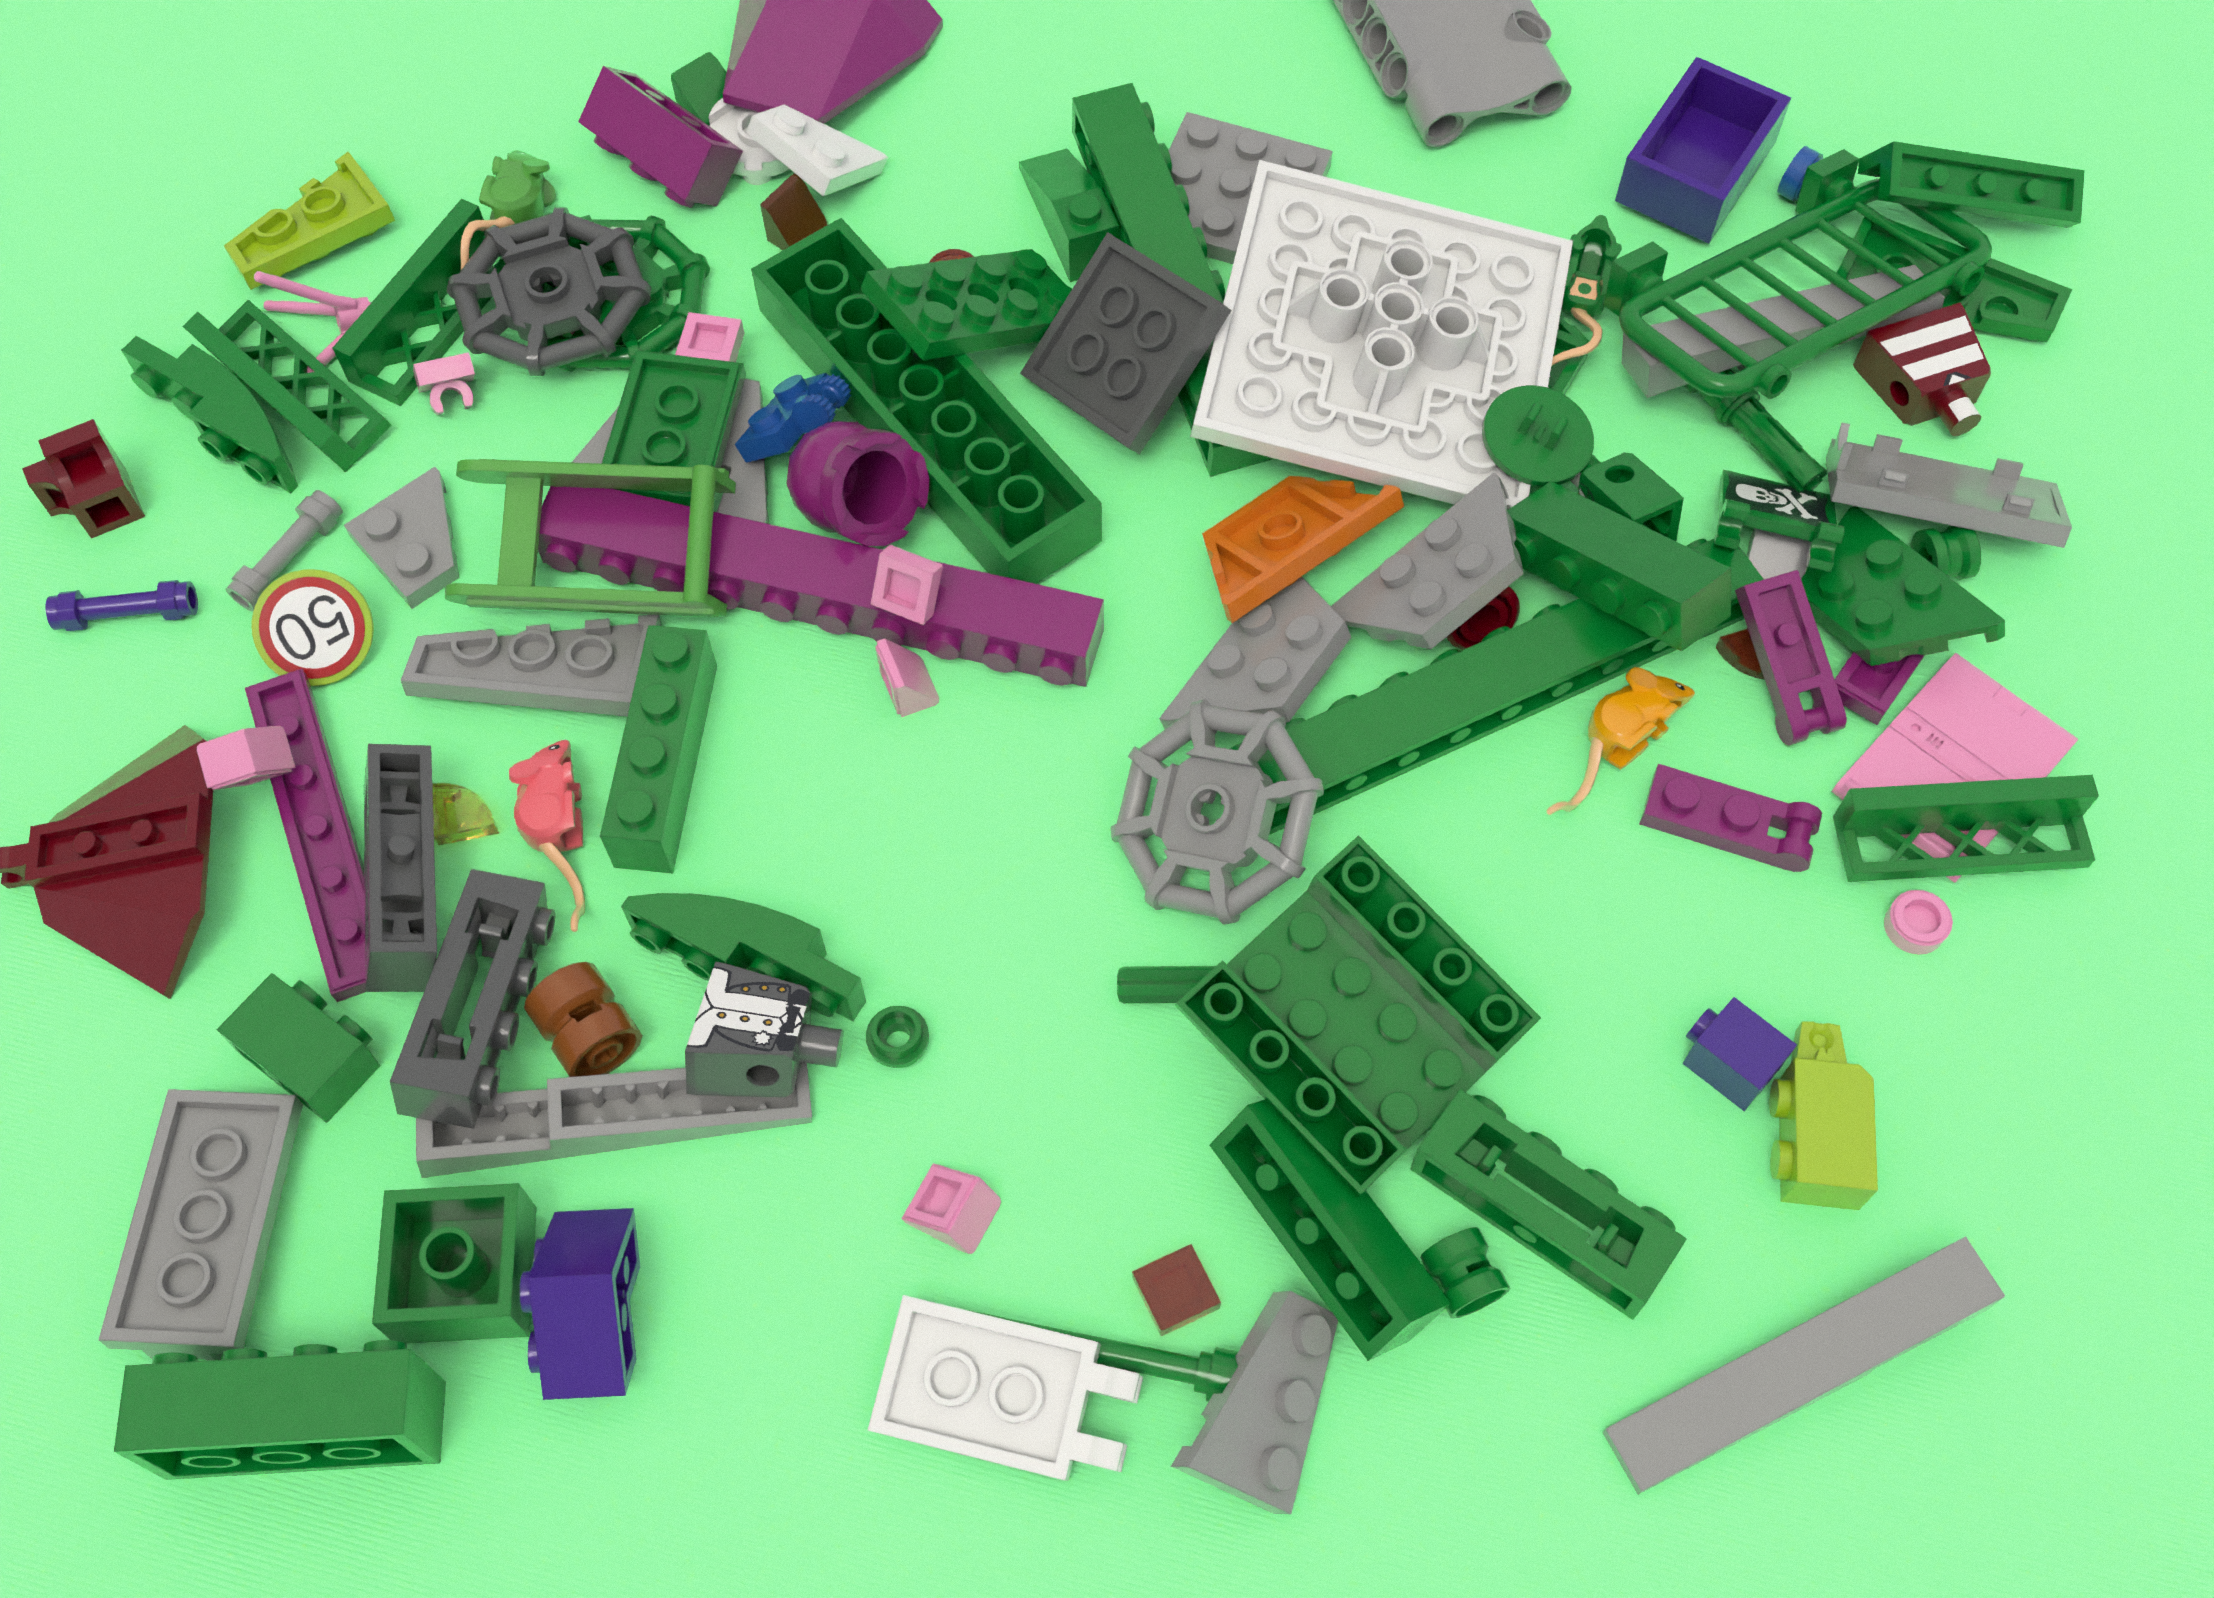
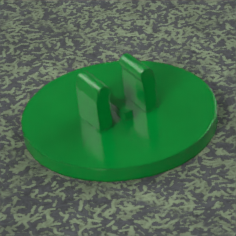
M1526 385L1509 389L1500 394L1491 403L1483 420L1482 437L1487 453L1503 472L1525 484L1543 487L1550 481L1559 485L1567 483L1584 470L1594 450L1593 429L1586 414L1569 397L1551 388Z

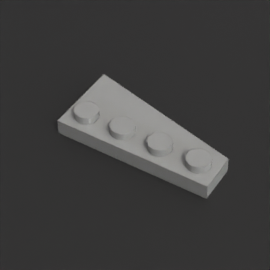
M639 615L638 623L614 626H611L609 618L585 620V628L551 631L550 624L526 626L525 631L516 635L497 636L494 629L417 636L400 681L406 696L627 717L648 625L662 626L660 616Z

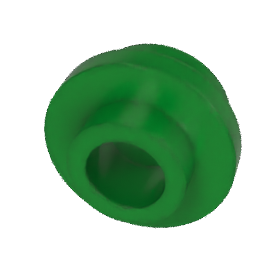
M890 1006L879 1011L870 1020L866 1030V1043L870 1054L877 1062L891 1068H903L914 1064L924 1055L929 1044V1030L925 1019L916 1010L906 1006ZM897 1031L905 1032L910 1036L907 1043L899 1047H894L887 1043L888 1037Z

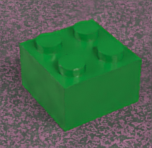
M513 1183L384 1190L372 1324L388 1339L405 1344L529 1337L531 1313H523L521 1309L520 1280L522 1273L530 1271L534 1263L537 1207L521 1185Z

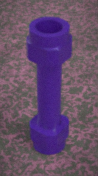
M178 580L159 581L157 583V590L89 598H84L79 590L59 592L58 595L47 597L45 611L48 623L53 630L65 629L66 631L87 629L88 621L118 617L160 613L165 621L185 619L186 616L197 614L198 598L196 589L191 581L179 582Z

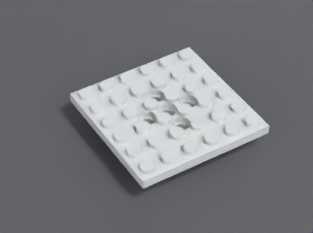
M1259 160L1223 302L1232 311L1214 338L1190 437L1380 486L1394 485L1400 488L1401 491L1454 505L1492 473H1496L1507 490L1508 499L1505 500L1507 510L1529 496L1531 485L1510 477L1493 462L1483 442L1482 424L1489 406L1503 392L1514 387L1526 385L1548 388L1573 240Z

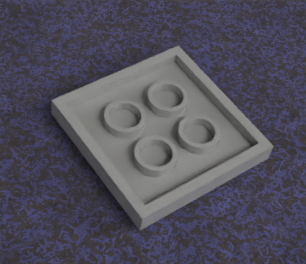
M1186 112L1169 149L1172 162L1171 176L1175 186L1182 184L1186 191L1190 208L1188 217L1192 227H1200L1204 234L1207 245V257L1233 264L1259 160L1326 177L1331 167L1333 151Z

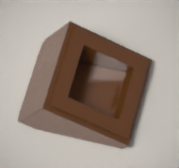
M795 173L787 178L760 204L767 241L781 250H785L827 226L825 216L805 182Z

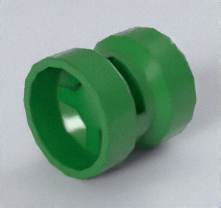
M1478 1227L1461 1230L1447 1236L1427 1248L1420 1256L1427 1272L1431 1277L1439 1279L1444 1289V1294L1451 1302L1446 1310L1452 1319L1470 1315L1489 1306L1506 1295L1511 1289L1503 1272L1491 1266L1486 1256L1489 1246Z

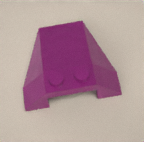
M740 0L723 89V103L757 112L786 105L825 124L925 55L943 28V19L927 0Z

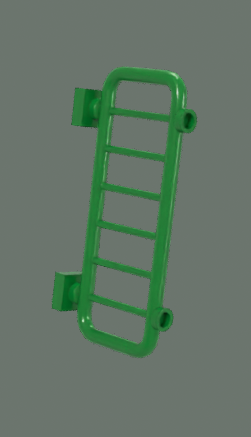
M1843 149L1807 166L1795 209L1799 215L1663 281V273L1668 252L1653 241L1613 260L1604 306L1619 316L1621 329L1631 341L1695 389L1707 395L1723 398L1737 397L1758 388V391L1766 398L1773 399L1779 396L1788 386L1792 377L1790 370L1951 285L1952 289L1961 296H1967L1972 293L1983 279L1985 273L1983 267L1990 261L1992 246L1988 237L1980 229L1950 210L1900 204L1969 250V252L1952 261L1867 205L1872 201L1878 200L1880 178L1865 181L1854 186L1853 180L1859 158ZM1855 210L1938 265L1939 268L1913 280L1830 224V222ZM1819 229L1902 287L1875 300L1792 241ZM1781 248L1861 303L1864 307L1836 320L1755 263L1754 260ZM1743 267L1826 327L1798 341L1714 280ZM1703 286L1778 340L1786 348L1758 362L1675 300ZM1663 306L1746 368L1734 374L1723 375L1715 373L1646 323L1642 316Z

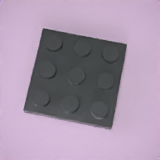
M1107 232L1020 374L1118 442L1140 455L1232 310Z

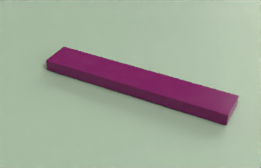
M299 669L245 687V692L255 727L281 726L284 728L295 768L291 769L292 772L271 778L270 781L330 994L336 1002H340L365 993L364 865L311 685L304 670Z

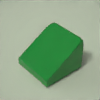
M711 52L703 54L671 74L676 102L708 126H710L708 117L711 109L723 98L727 73L719 60Z

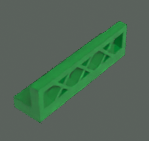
M1896 141L1859 158L1858 174L1880 177L1879 201L2064 228L2081 223L2085 170Z
M461 198L332 347L348 382L401 407L417 388L413 365L442 358L464 332L456 304L443 307L442 299L448 294L447 285L449 278L452 275L459 274L461 271V239L465 228L469 222L484 220L478 205ZM483 231L474 232L469 246V259L485 239ZM500 258L487 274H491L495 268L497 274H499L505 266L504 259ZM492 297L480 298L478 300L480 310L485 307ZM439 324L440 331L432 340L411 345L410 337L418 328ZM407 362L408 369L394 385L377 377L386 366Z
M247 300L219 329L198 311L182 326L213 356L345 473L391 426L379 412L250 300ZM256 321L261 325L260 345L239 348L234 341ZM274 337H275L280 343H274ZM295 355L293 375L271 376L273 357ZM308 367L314 372L307 373ZM328 384V405L306 407V387ZM342 397L348 402L341 403ZM363 414L369 421L346 443L339 436L340 417ZM321 419H327V423H324Z
M2093 774L1849 789L1833 815V821L1848 882L2089 868L2096 859L2083 815L2097 800L2099 794ZM2064 825L2071 850L2054 851L2032 835L2039 826ZM2022 827H2030L2027 831L2022 829ZM1995 829L2014 842L2016 846L2010 854H1993L1972 839L1979 830ZM1961 831H1969V833L1965 835ZM1921 833H1936L1955 846L1956 849L1950 857L1933 858L1914 845L1913 841ZM1904 834H1910L1907 838L1901 836ZM1875 836L1896 850V852L1889 861L1863 862L1857 837ZM2023 848V849L2026 850L2028 853H2019V852H2020L2021 849ZM1962 852L1968 855L1959 857ZM1902 855H1903L1904 857H1906V858L1909 859V860H1899V859H1900V858L1902 857Z

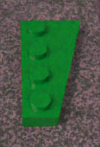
M1866 217L1863 218L1854 240L1895 268L1899 269L1916 265L1924 275L1939 268L1938 265ZM1891 220L1951 261L1969 252L1964 247ZM1848 250L1837 273L1846 280L1881 273V271ZM1990 258L1988 264L1983 267L1985 273L1982 281L1969 295L1961 296L1952 289V285L1939 291L1945 297L1943 307L1956 303L1963 305L1974 330L2047 343L2055 330L2073 289Z

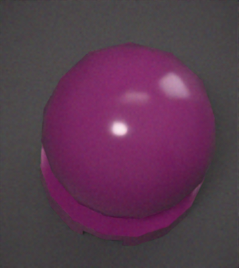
M827 422L804 434L790 455L786 484L794 506L812 525L829 533H838L865 546H887L904 538L909 533V531L903 529L912 521L917 508L924 509L927 504L930 479L925 459L920 452L914 451L909 443L897 433L883 429H869L858 422Z

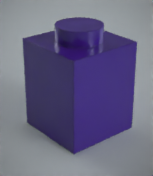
M1733 997L1719 1014L1709 1007L1693 1025L1686 1038L1693 1042L1694 1045L1682 1064L1745 1112L1781 1069L1797 1044L1737 998Z

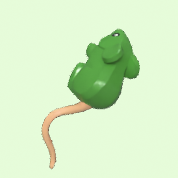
M519 150L507 153V159L505 160L499 156L494 157L492 173L496 176H486L479 196V202L492 209L489 220L469 222L465 228L461 239V270L469 260L470 241L475 231L484 232L492 225L502 228L541 217L544 213V207L553 204L556 199V192L543 174L550 170L548 161L537 159L535 156Z

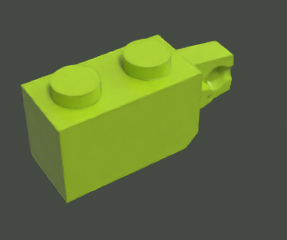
M1802 1021L1795 1031L1794 1043L1797 1046L1792 1052L1791 1064L1780 1079L1773 1080L1770 1089L1771 1117L1779 1118V1140L1774 1141L1770 1157L1771 1176L1773 1179L1780 1180V1202L1860 1210L1878 1191L1874 1078L1861 1065L1847 1063L1840 1025Z

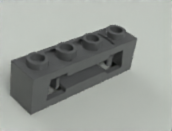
M368 743L363 785L365 992H424L437 957L431 745Z
M471 869L390 1079L397 1114L474 1129L482 1105L492 1106L500 1082V1069L496 1066L501 1051H511L517 1037L519 1014L515 1012L521 997L527 998L535 986L538 963L534 958L539 945L547 946L554 931L556 913L554 909H549L547 906L545 883ZM481 939L482 956L493 958L469 1024L471 1044L465 1057L464 1038L454 1036L479 968L475 952Z

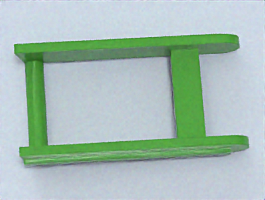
M465 459L457 462L456 476L458 478L474 483L504 484L506 488L497 585L448 584L445 587V599L447 601L475 608L697 617L726 616L727 604L707 593L715 493L735 494L736 482L729 478V471L726 469L715 468L709 465L677 467L497 459ZM543 486L691 492L684 592L535 586Z

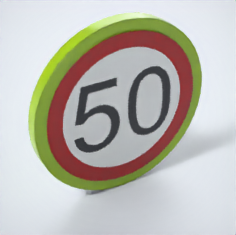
M304 569L279 577L262 592L255 604L252 615L251 629L253 641L265 664L279 676L303 669L311 686L331 684L353 673L367 657L374 636L372 613L362 593L345 578L325 570Z

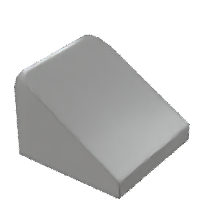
M1754 528L1749 541L1747 557L1763 579L1798 570L1800 578H1802L1807 568L1806 563L1810 542Z

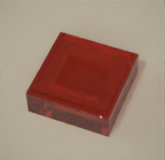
M1192 1244L1132 1271V1279L1160 1337L1200 1319L1221 1307V1301Z

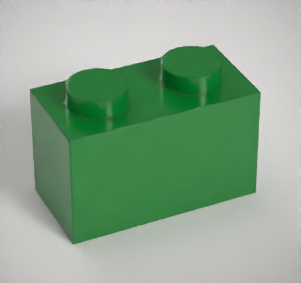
M271 973L216 1030L237 1053L290 1095H296L305 1107L328 1123L381 1066L366 1047L373 1039L348 1016L343 1015L335 1022L322 1012L328 1004L301 980H298L290 987L275 974Z

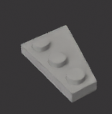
M1292 1291L1273 1292L1235 1356L1238 1367L1223 1393L1212 1395L1201 1414L1206 1419L1205 1424L1192 1446H1182L1171 1467L1268 1512L1291 1515L1338 1320L1333 1313Z

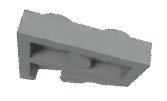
M435 466L344 524L353 542L411 609L445 588L446 585L460 578L457 557L452 547L453 532L451 519L447 513L444 495L446 493V486L440 471Z

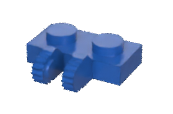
M827 373L803 379L802 375H794L779 383L773 390L775 397L766 407L758 410L748 419L749 428L734 444L744 461L748 463L788 452L802 434L808 433L827 422H831L836 415L834 413L836 408L843 407L851 396L849 394L851 391L848 388L849 384H846L845 379L842 380L840 376L837 377L834 374L830 376Z

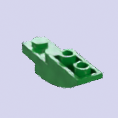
M137 335L121 349L134 371L130 375L132 381L150 397L157 399L161 395L172 401L174 406L184 416L195 423L201 434L198 437V441L209 454L220 461L230 458L237 462L253 480L261 485L266 486L271 482L290 494L298 487L292 464L263 409L243 383L214 357L191 344L178 358H175Z
M656 893L628 896L621 905L631 928L630 936L638 944L657 954H661L666 949L683 958L681 960L682 964L693 974L706 981L710 979L715 962H721L743 969L748 968V970L806 987L812 993V1010L826 1017H833L836 1012L854 1022L866 1003L861 978L824 959L827 952L820 929L793 916L745 901L693 893Z

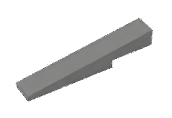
M1916 265L1898 269L1913 280L1924 275ZM1882 272L1848 280L1875 300L1902 287ZM1833 284L1798 291V293L1836 320L1864 307ZM1937 292L1843 343L1865 336L1869 330L1943 308L1945 297L1940 292ZM1782 295L1746 303L1798 341L1826 327ZM1732 307L1695 315L1758 362L1786 348V346ZM1680 318L1650 325L1715 373L1737 367L1739 371L1746 368ZM1623 332L1621 364L1647 398L1688 384L1631 341Z
M802 1062L794 1092L787 1097L687 1094L685 1068L547 1079V1089L497 1093L492 1106L482 1105L474 1129L416 1118V1162L421 1178L812 1123L807 1063Z
M1965 1236L1609 1426L1602 1433L1636 1493L1639 1495L1862 1379L1876 1368L1988 1311L2002 1300L2005 1294Z

